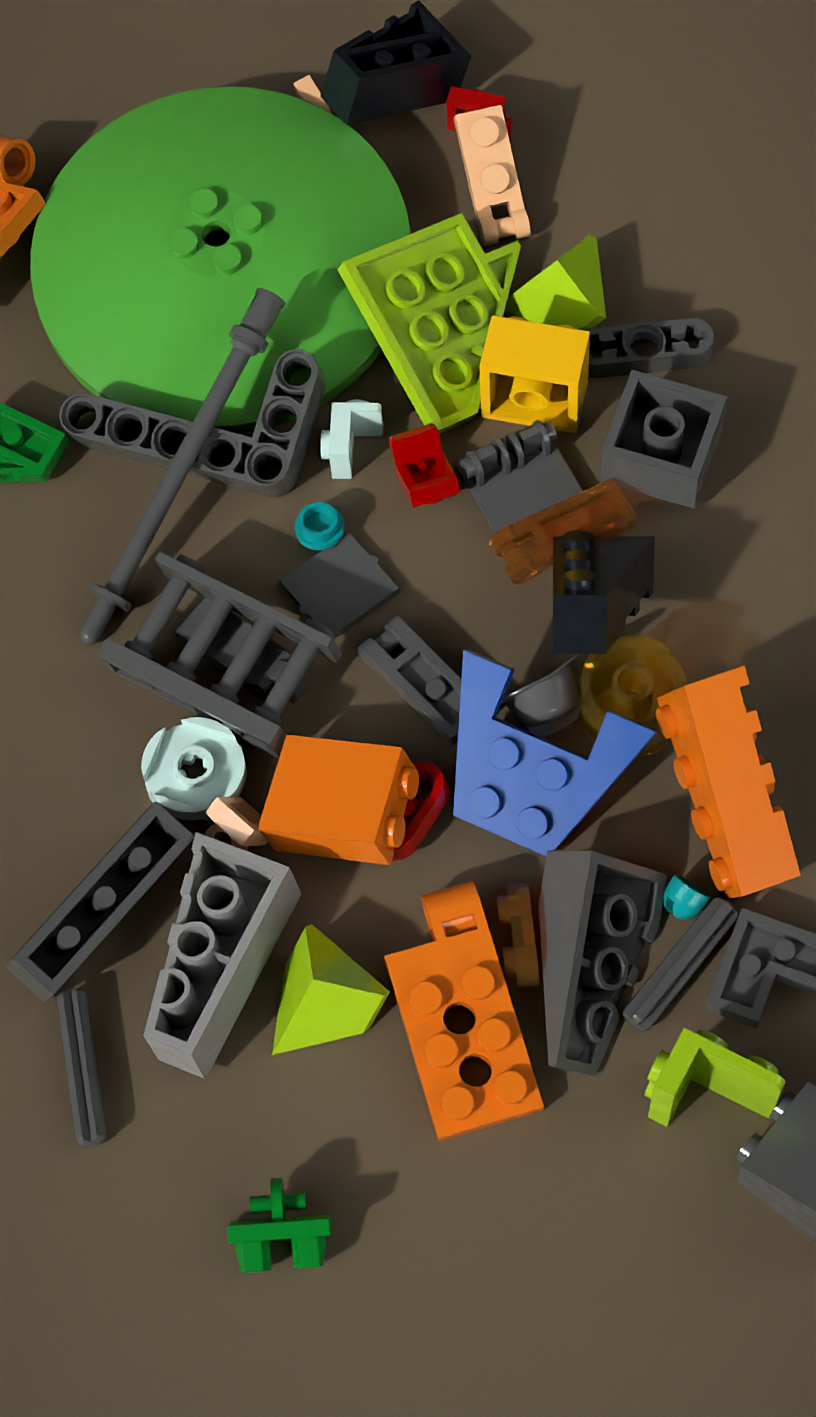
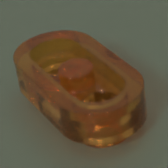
M528 882L506 884L507 895L497 896L500 928L510 927L512 945L502 946L505 978H516L517 988L539 986L538 961Z

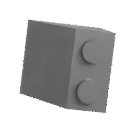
M807 1082L797 1096L789 1090L777 1103L770 1114V1118L776 1122L764 1137L755 1132L744 1144L736 1157L742 1163L736 1181L816 1242V1086Z

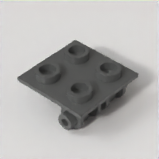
M536 420L532 425L515 433L509 432L506 434V437L502 439L496 438L493 440V443L475 451H467L466 455L453 460L455 467L498 540L587 499L586 494L553 442L554 439H557V434L549 420L544 423Z

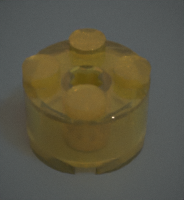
M624 635L615 641L606 654H590L581 674L580 716L586 736L591 741H596L607 711L610 710L660 730L656 718V709L660 708L657 698L686 685V675L682 666L680 667L679 663L672 656L673 652L665 644L647 636ZM660 730L640 755L658 754L671 738L666 739Z

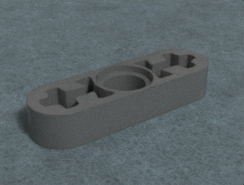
M699 318L672 319L584 330L590 332L589 348L597 347L600 354H602V358L593 359L592 354L589 352L588 377L590 378L630 375L631 370L649 373L695 368L707 363L713 353L714 331L706 321ZM694 337L696 344H699L698 348H689L685 338ZM668 338L670 339V347H672L671 352H665L666 339ZM644 339L653 342L657 350L652 355L639 356L632 352L630 346L635 341ZM616 344H622L621 357H617Z

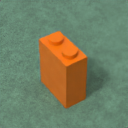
M286 735L257 829L275 851L391 866L394 847H400L405 837L404 812L408 799H414L419 787L418 771L402 747Z

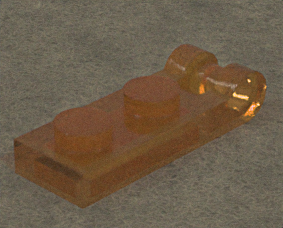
M611 478L500 529L491 536L489 544L496 556L505 559L507 563L505 571L512 583L522 584L533 578L538 571L553 565V536H563L566 532L574 530L588 531L593 533L594 536H616L635 527L637 516L614 478ZM532 540L536 548L524 553L520 547L521 544Z

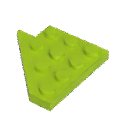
M462 213L343 261L337 269L424 426L434 424L439 434L471 421L478 413L481 402L479 365L492 315L503 317L521 245L517 240L485 254Z

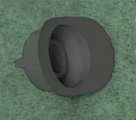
M574 654L544 678L503 698L501 705H506L526 731L544 738L569 726L578 718L585 700V692L575 659L580 654Z

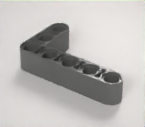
M292 349L283 353L274 366L253 436L248 437L213 427L188 475L267 497L278 498L290 492L297 481L325 391V376L315 358L303 349ZM301 368L311 370V376L305 384L300 386L289 384V379L296 370ZM88 393L71 395L63 402L59 412L62 427L80 445L168 469L175 456L168 453L171 441L176 437L186 436L193 423L192 421ZM90 411L96 412V419L93 425L84 430L77 429L78 421L83 414ZM287 414L297 416L296 424L290 431L285 433L275 432V424L279 418ZM142 424V432L136 440L123 442V433L130 425ZM226 448L235 449V457L228 466H214V459L221 450ZM271 461L282 462V470L274 479L263 480L260 478L261 470L265 464Z

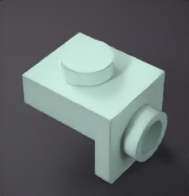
M353 399L347 402H332L330 430L321 431V459L330 460L332 479H352L354 436L380 437L383 435V417L380 403H370L361 399Z

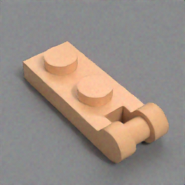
M498 105L455 115L453 119L483 246L498 244V238L514 235L515 239L529 237L531 235L529 219L522 199L502 106ZM507 204L509 217L494 220L491 207Z

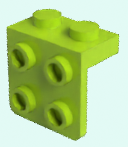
M683 1028L672 1052L669 1053L662 1049L649 1072L647 1080L650 1082L644 1096L651 1099L648 1118L668 1127L691 1080L764 1117L770 1118L771 1112L780 1100L786 1081L778 1075V1069L767 1060L752 1055L746 1059L728 1050L724 1040L708 1031L698 1030L697 1033Z

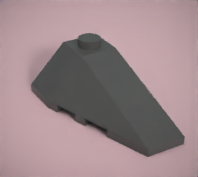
M547 851L539 898L548 1066L587 1076H596L620 1019L616 1008L625 987L634 986L640 970L635 967L644 943H652L659 928L667 874L595 851Z

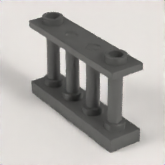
M159 552L155 561L165 576L170 579L134 640H127L123 646L107 638L97 656L110 672L197 717L212 719L223 724V726L230 729L234 736L279 758L286 738L285 732L280 727L283 721L279 717L316 654L318 653L338 663L342 656L341 651L332 638L334 632L322 623L310 618L304 624L204 574L205 568L185 555L179 554L177 559H174ZM190 589L212 600L176 662H169L165 668L152 661L153 654L150 651L185 593ZM230 610L254 621L255 624L219 684H212L208 690L194 682L196 676L193 672ZM273 632H276L298 643V646L262 707L256 706L253 712L237 704L239 698L236 694Z

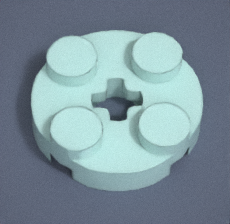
M202 717L181 720V725L173 726L167 731L164 727L158 731L144 750L141 769L148 796L153 803L155 801L158 802L175 818L213 821L205 812L215 798L240 796L244 788L247 767L242 747L238 744L236 737L230 729L215 720ZM195 759L203 760V768L206 772L202 776L190 779L187 778L186 772L181 770L183 764L192 765Z

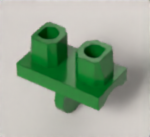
M282 1177L270 1179V1195L250 1196L249 1198L251 1213L272 1212V1218L231 1221L230 1225L227 1226L228 1244L235 1243L241 1273L271 1270L270 1240L292 1239L294 1268L322 1267L326 1253V1236H330L332 1232L331 1213L286 1217L287 1210L307 1209L306 1193L285 1194Z

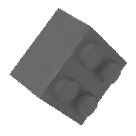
M631 370L601 450L600 482L695 509L724 428L728 396Z

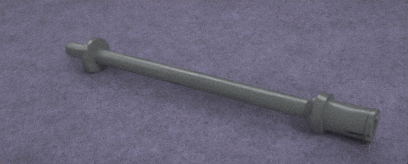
M257 288L255 296L240 324L233 325L229 332L233 348L105 587L91 584L89 591L98 597V600L80 633L81 640L85 644L93 645L99 641L116 608L127 612L130 610L132 605L127 599L122 597L249 358L256 356L258 353H264L268 346V342L265 339L281 309L286 304L282 298L273 292Z

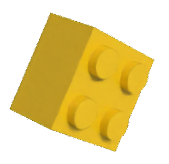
M492 315L479 365L481 418L527 426L532 425L536 420H540L542 423L549 420L556 431L577 434L588 387L590 332L578 330L566 324L553 326L530 322L518 316L505 318Z

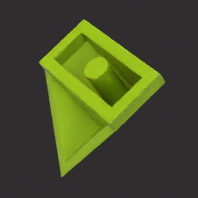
M589 234L508 297L504 311L525 318L530 322L553 326L566 324L583 331L595 327L606 319L597 237Z
M312 924L304 928L284 967L272 1055L365 1033L370 1029L390 993L389 990Z

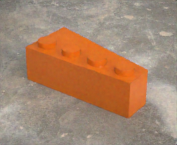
M745 665L685 685L657 698L660 708L656 709L658 726L666 739L671 738L677 755V759H674L673 762L677 780L683 789H689L695 809L691 811L693 826L701 840L706 839L713 860L709 861L712 880L719 891L724 890L727 899L743 897L801 876L784 811L778 804L771 806L769 795L774 793V782H776L771 762L766 761L756 750V733L762 731L756 709L748 710L742 698L740 687L750 684Z

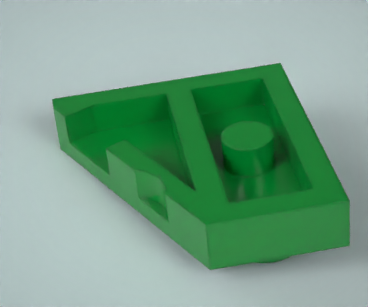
M0 403V483L47 482L70 443L68 436L51 426Z

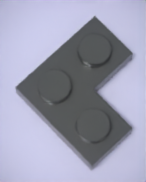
M742 908L705 1010L757 1029L774 981L816 995V933Z

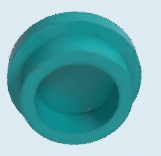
M313 502L305 506L297 516L294 526L298 541L304 547L316 551L326 550L335 546L342 539L345 531L341 513L325 502Z

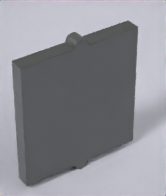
M350 532L344 534L335 546L320 551L279 580L280 586L299 606L300 616L316 620L334 632L333 639L400 593L399 587L379 566V558L376 555L370 556Z

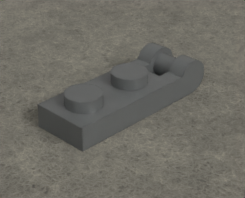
M395 616L383 626L384 632L374 640L367 638L356 648L364 663L373 671H377L440 737L452 747L458 742L461 678L400 617ZM397 647L404 650L395 659L389 655Z

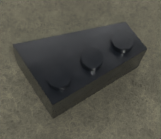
M418 0L411 4L407 14L400 18L395 15L385 20L384 27L375 33L367 30L335 49L320 97L346 125L446 103L451 86L461 88L471 55Z
M583 530L569 531L563 536H553V653L606 654L626 629V618L628 615L636 616L640 610V600L642 598H650L653 594L655 536H594L593 533Z

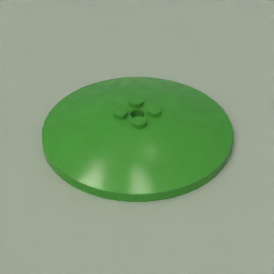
M225 86L200 88L165 96L129 111L93 135L63 167L44 200L46 204L39 212L33 233L31 247L33 296L43 328L53 349L74 377L95 396L193 422L233 348L229 332L233 325L240 324L255 296L257 288L273 292L282 298L286 304L281 309L265 339L268 342L265 352L262 354L258 353L256 356L249 358L213 427L237 434L255 430L274 366L278 358L286 351L303 349L309 352L317 361L326 380L320 406L332 400L353 384L370 367L382 351L337 269L343 261L411 234L406 206L389 168L375 149L357 131L346 125L340 118L319 106L294 96L253 87ZM213 231H225L230 235L228 241L221 246H210L204 242L206 236ZM305 368L296 370L291 375L289 384L292 386L305 384L311 376V370ZM284 415L278 419L275 426L296 419L297 416Z

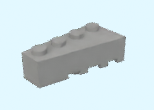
M196 832L191 848L193 858L189 874L185 873L180 891L182 901L176 924L172 923L167 941L170 947L165 967L159 973L143 1037L159 1061L206 1079L301 896V892L290 867Z

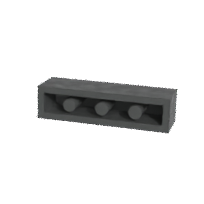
M158 802L152 803L8 961L5 968L45 1003L67 981L195 836Z

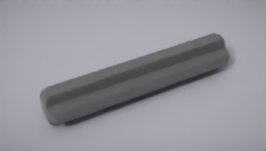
M719 897L713 898L623 1009V1016L631 1026L643 1032L648 1031L738 919V912L730 902Z
M72 989L58 994V1011L75 1137L80 1147H92L105 1143L107 1134L88 998L84 990Z

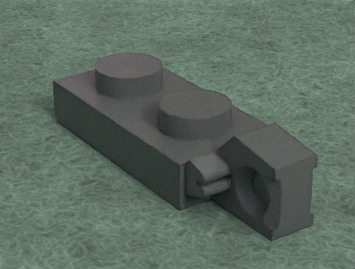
M205 597L177 628L175 634L180 643L186 646L212 600ZM230 611L202 658L225 673L253 626ZM269 639L242 686L255 695L258 691L266 695L275 685L291 655L286 652L285 648ZM303 676L289 700L293 704L307 690L304 681L306 679L305 676Z

